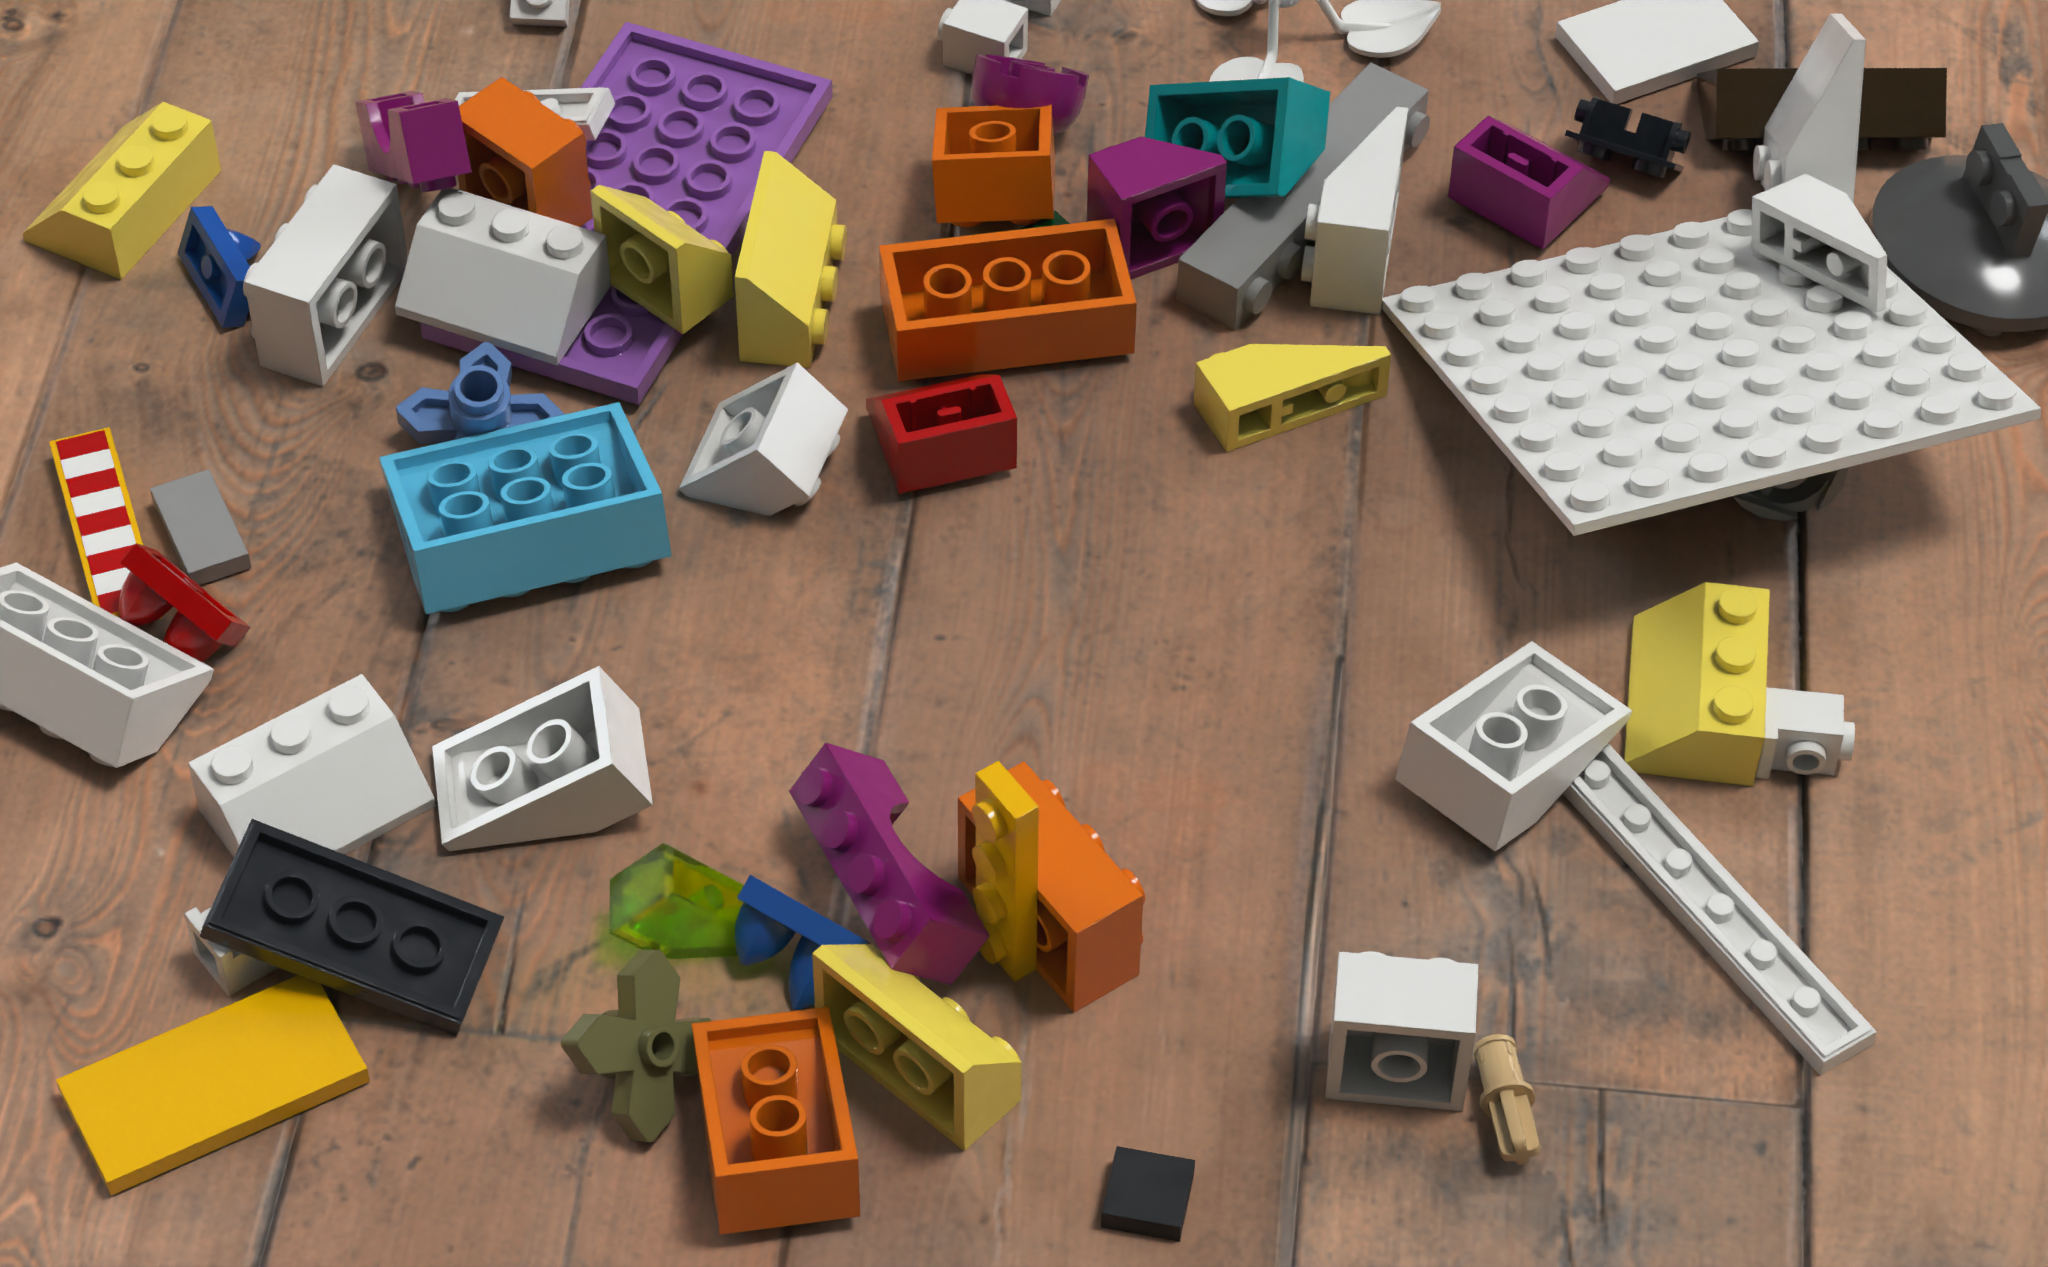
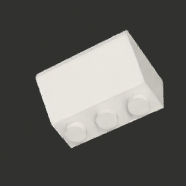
M452 187L442 189L416 225L395 304L396 315L481 342H490L494 346L558 366L611 286L606 235Z
M363 674L188 762L199 811L233 857L251 819L339 853L347 854L436 807L431 789L395 715Z

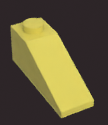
M1248 344L1227 352L1214 354L1207 359L1196 362L1193 404L1226 452L1387 396L1391 353L1386 346Z

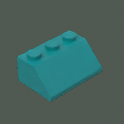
M1290 77L1150 85L1145 137L1222 155L1227 162L1225 199L1285 197L1325 150L1331 92Z

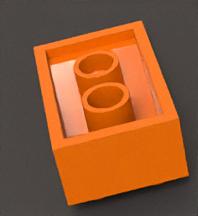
M829 1007L691 1023L719 1235L860 1217L858 1155Z

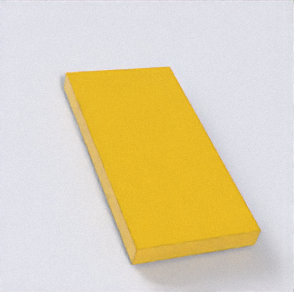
M299 975L56 1079L59 1093L110 1196L370 1082L368 1069L322 985Z

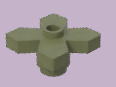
M661 950L637 951L618 973V1010H608L602 1014H583L561 1040V1047L581 1074H600L603 1077L615 1079L611 1115L631 1141L653 1142L675 1116L673 1073L698 1076L691 1023L711 1021L710 1018L695 1017L675 1019L681 977Z

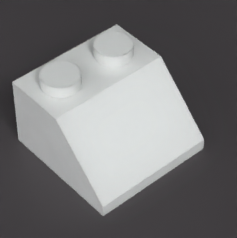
M795 363L718 404L679 490L689 498L771 516L793 504L797 507L802 506L815 495L820 487L821 479L818 476L826 458L831 455L840 442L838 431L848 409L799 363Z

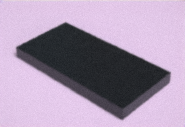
M251 819L206 917L200 937L457 1036L504 916Z

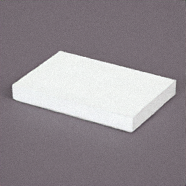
M1621 0L1558 21L1555 33L1558 41L1608 101L1613 104H1619L1697 77V73L1720 69L1757 56L1759 45L1758 39L1723 0Z

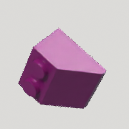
M1142 136L1089 154L1087 222L1115 219L1130 279L1178 263V259L1224 213L1227 162L1220 154Z

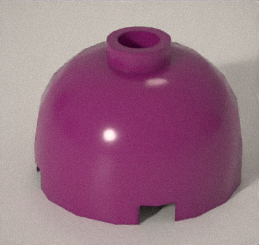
M977 54L972 75V98L975 106L997 105L1007 108L1026 109L1052 105L1054 136H1057L1069 129L1079 116L1086 95L1089 75L1066 67H1062L1061 73L1055 72V68L1032 60L986 54L985 57Z

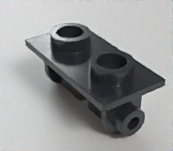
M1595 96L1591 101L1585 99L1579 101L1574 120L1583 123L1580 133L1566 130L1565 136L1580 141L1577 152L1605 161H1610L1613 151L1634 157L1631 165L1632 169L1660 178H1664L1667 168L1680 172L1683 171V166L1672 162L1675 152L1684 154L1690 142L1691 132L1683 130L1682 123L1672 122L1642 112L1636 133L1627 131L1632 109L1603 101Z

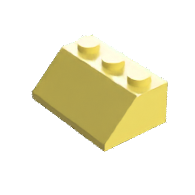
M162 102L130 121L115 134L23 232L24 241L122 280L221 171L212 120Z
M764 151L734 277L739 358L742 362L783 366L799 363L804 368H811L815 345L826 344L829 310L823 308L825 302H834L836 298L838 268L833 266L834 260L844 259L847 226L837 224L836 199L781 155L773 151Z
M1705 582L1634 616L1627 707L1632 710L1629 721L1626 723L1624 761L1636 773L1746 786L1754 785L1765 738L1770 589Z
M873 944L821 945L812 953L815 1008L829 1007L837 1049L960 1149L965 1151L1021 1101L1022 1062L1017 1053L1002 1038L996 1036L991 1038L974 1025L957 1002L948 997L941 999L922 984L918 976L892 970L882 952Z

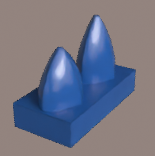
M213 206L191 207L177 254L222 328L244 327L249 312L248 300L243 292L244 279L251 266L247 261L257 254L261 248L260 243L243 233L226 228Z
M752 875L748 877L737 899L744 902L736 919L734 937L736 951L741 964L748 966L765 961L783 950L792 940L795 933L802 935L791 959L788 978L791 1006L796 1011L815 1005L812 953L821 945L871 944Z

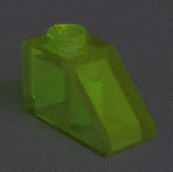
M662 843L610 879L609 934L640 950H661L667 959L738 956L734 938L735 923L744 902L737 899L744 885L681 851Z

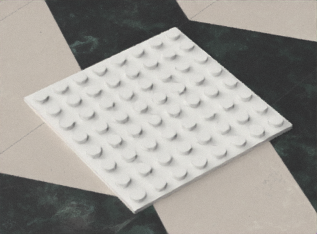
M1750 209L1736 210L1729 213L1727 217L1702 223L1684 222L1675 226L1673 230L1656 234L1629 235L1621 239L1620 242L1596 248L1578 247L1571 249L1566 255L1541 261L1523 260L1513 264L1511 268L1486 274L1467 273L1460 276L1456 281L1435 286H1412L1405 289L1401 294L1382 298L1381 309L1573 536L2041 419L2040 406L1888 267L1886 277V309L1876 313L1752 250V210Z

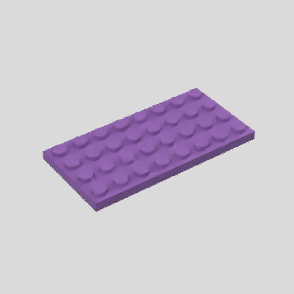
M625 22L581 86V88H609L616 103L596 140L587 141L586 156L588 176L591 183L590 191L598 185H603L645 196L666 211L678 214L688 226L709 240L713 239L721 243L728 253L731 254L732 258L744 239L764 151L777 152L789 163L793 161L833 97L832 80ZM593 218L581 227L594 231ZM611 285L558 366L497 346L495 347L514 367L639 405L683 334ZM420 322L423 339L469 353L483 343Z

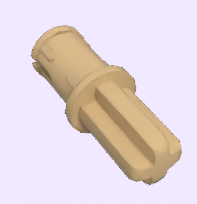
M1504 1034L1489 1035L1479 1040L1473 1047L1474 1059L1478 1064L1484 1090L1480 1096V1106L1483 1113L1491 1118L1501 1158L1504 1161H1515L1517 1165H1525L1529 1163V1158L1538 1155L1541 1150L1531 1109L1535 1102V1093L1532 1086L1524 1081L1514 1038Z

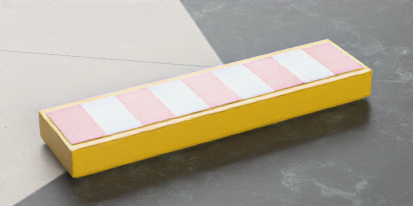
M107 427L49 441L92 603L119 617L121 589L130 572L120 562L136 543L141 545L143 543L111 429Z

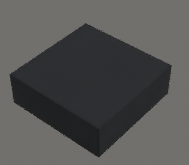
M1117 1146L1101 1213V1227L1180 1242L1194 1177L1195 1160Z

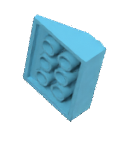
M619 402L379 457L410 570L426 614L439 611H459L469 604L502 596L518 597L532 589L561 582H581L588 579L591 575L624 567L640 568L654 560L672 556L662 492Z

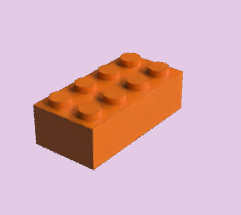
M1115 219L879 246L880 298L898 381L1135 353L1137 302Z

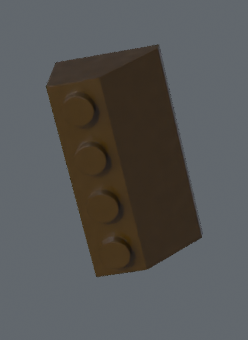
M1798 68L1713 69L1697 73V91L1706 140H1722V151H1754L1757 140H1764V127ZM1864 68L1858 150H1871V139H1893V150H1928V139L1946 137L1947 68Z

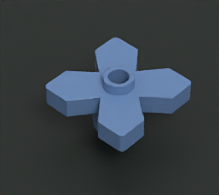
M483 342L460 359V373L451 383L449 391L422 387L396 407L398 424L418 444L447 442L565 414L544 393L511 395V362L490 342Z

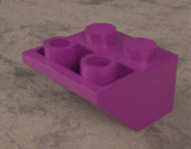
M1487 116L1454 146L1448 197L1539 248L1544 249L1609 187L1610 178L1524 131Z

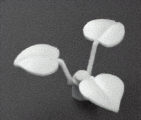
M1195 0L1202 10L1220 16L1240 15L1247 11L1254 2L1257 4H1264L1266 0ZM1268 0V42L1265 61L1255 57H1239L1229 60L1214 70L1209 82L1290 77L1304 82L1302 69L1298 65L1276 63L1278 57L1279 8L1291 7L1300 0ZM1316 0L1335 32L1338 34H1348V47L1353 52L1377 58L1398 56L1411 50L1424 38L1441 12V3L1436 1L1358 0L1343 8L1340 19L1329 0Z

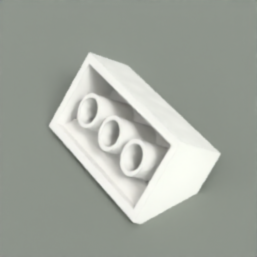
M17 562L0 567V709L18 713L39 725L43 733L54 738L65 739L88 752L91 759L105 766L118 768L158 752L209 684L214 669Z

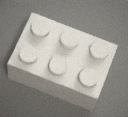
M333 164L319 184L313 185L308 190L303 205L291 221L279 228L274 243L259 263L256 262L250 266L244 279L243 292L248 300L252 321L251 334L256 342L261 367L322 387L327 383L403 277L408 257L397 184Z

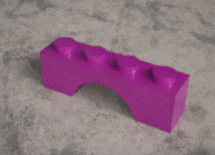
M408 91L355 102L369 170L386 175L388 181L398 180L400 185L409 184L410 188H421V192L454 187L457 185L456 175L472 172L457 100L444 98L425 102L423 93Z
M825 742L791 787L789 793L890 968L952 985L990 937L989 933L963 890L951 885L931 872L908 851L898 838L892 825L907 807L909 801L885 761Z

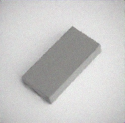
M209 469L150 488L153 504L185 574L197 584L202 585L251 568L248 551Z

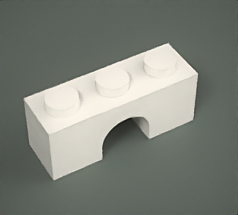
M959 0L953 9L947 8L938 26V39L943 41V66L973 75L977 54L985 57L986 54L1022 59L1028 49V10L1051 16L1061 0Z

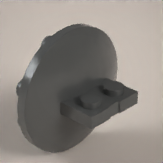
M2003 123L1981 125L1974 147L1968 155L1929 158L1915 162L1896 172L1881 187L1875 199L1868 226L1887 254V267L1940 316L1973 327L1977 332L1992 337L1999 336L2004 332L2048 330V179L2028 170L2021 158L2022 154Z

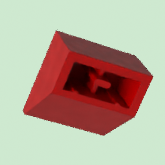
M979 374L866 399V409L899 494L1017 468V416L1000 375Z

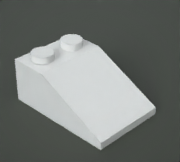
M1830 14L1764 127L1763 145L1755 146L1753 155L1755 180H1761V185L1765 191L1803 174H1808L1847 193L1854 204L1866 39L1843 14Z
M1396 107L1324 180L1320 204L1309 203L1305 239L1315 240V247L1305 246L1301 281L1312 282L1310 306L1376 315L1381 313L1400 191L1408 108Z
M1531 641L1410 722L1395 780L1493 851H1497L1541 818L1629 721L1632 710Z
M600 666L432 746L442 845L448 851L598 832L653 806L639 708Z

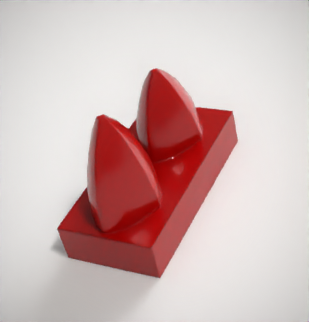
M136 543L120 562L130 572L121 589L119 618L137 627L161 618L172 607L176 608L178 611L167 627L163 642L198 661H206L222 644L236 647L251 628L157 550Z

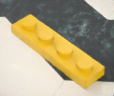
M996 761L975 773V805L972 807V815L976 823V846L972 849V856L976 864V888L973 889L972 895L976 904V913L990 935L979 951L989 963L995 964L998 962L1015 982L1036 970L1039 806L999 761Z

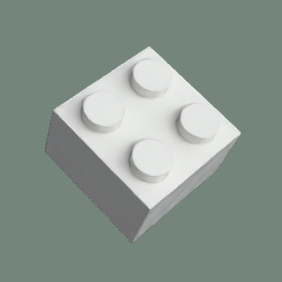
M1373 951L1362 953L1339 952L1329 1034L1325 1099L1463 1111L1476 1034L1478 964L1460 963L1447 958L1426 960L1393 957Z

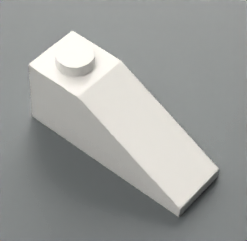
M1803 174L1752 196V250L1876 313L1886 309L1887 254L1847 193L1808 174Z

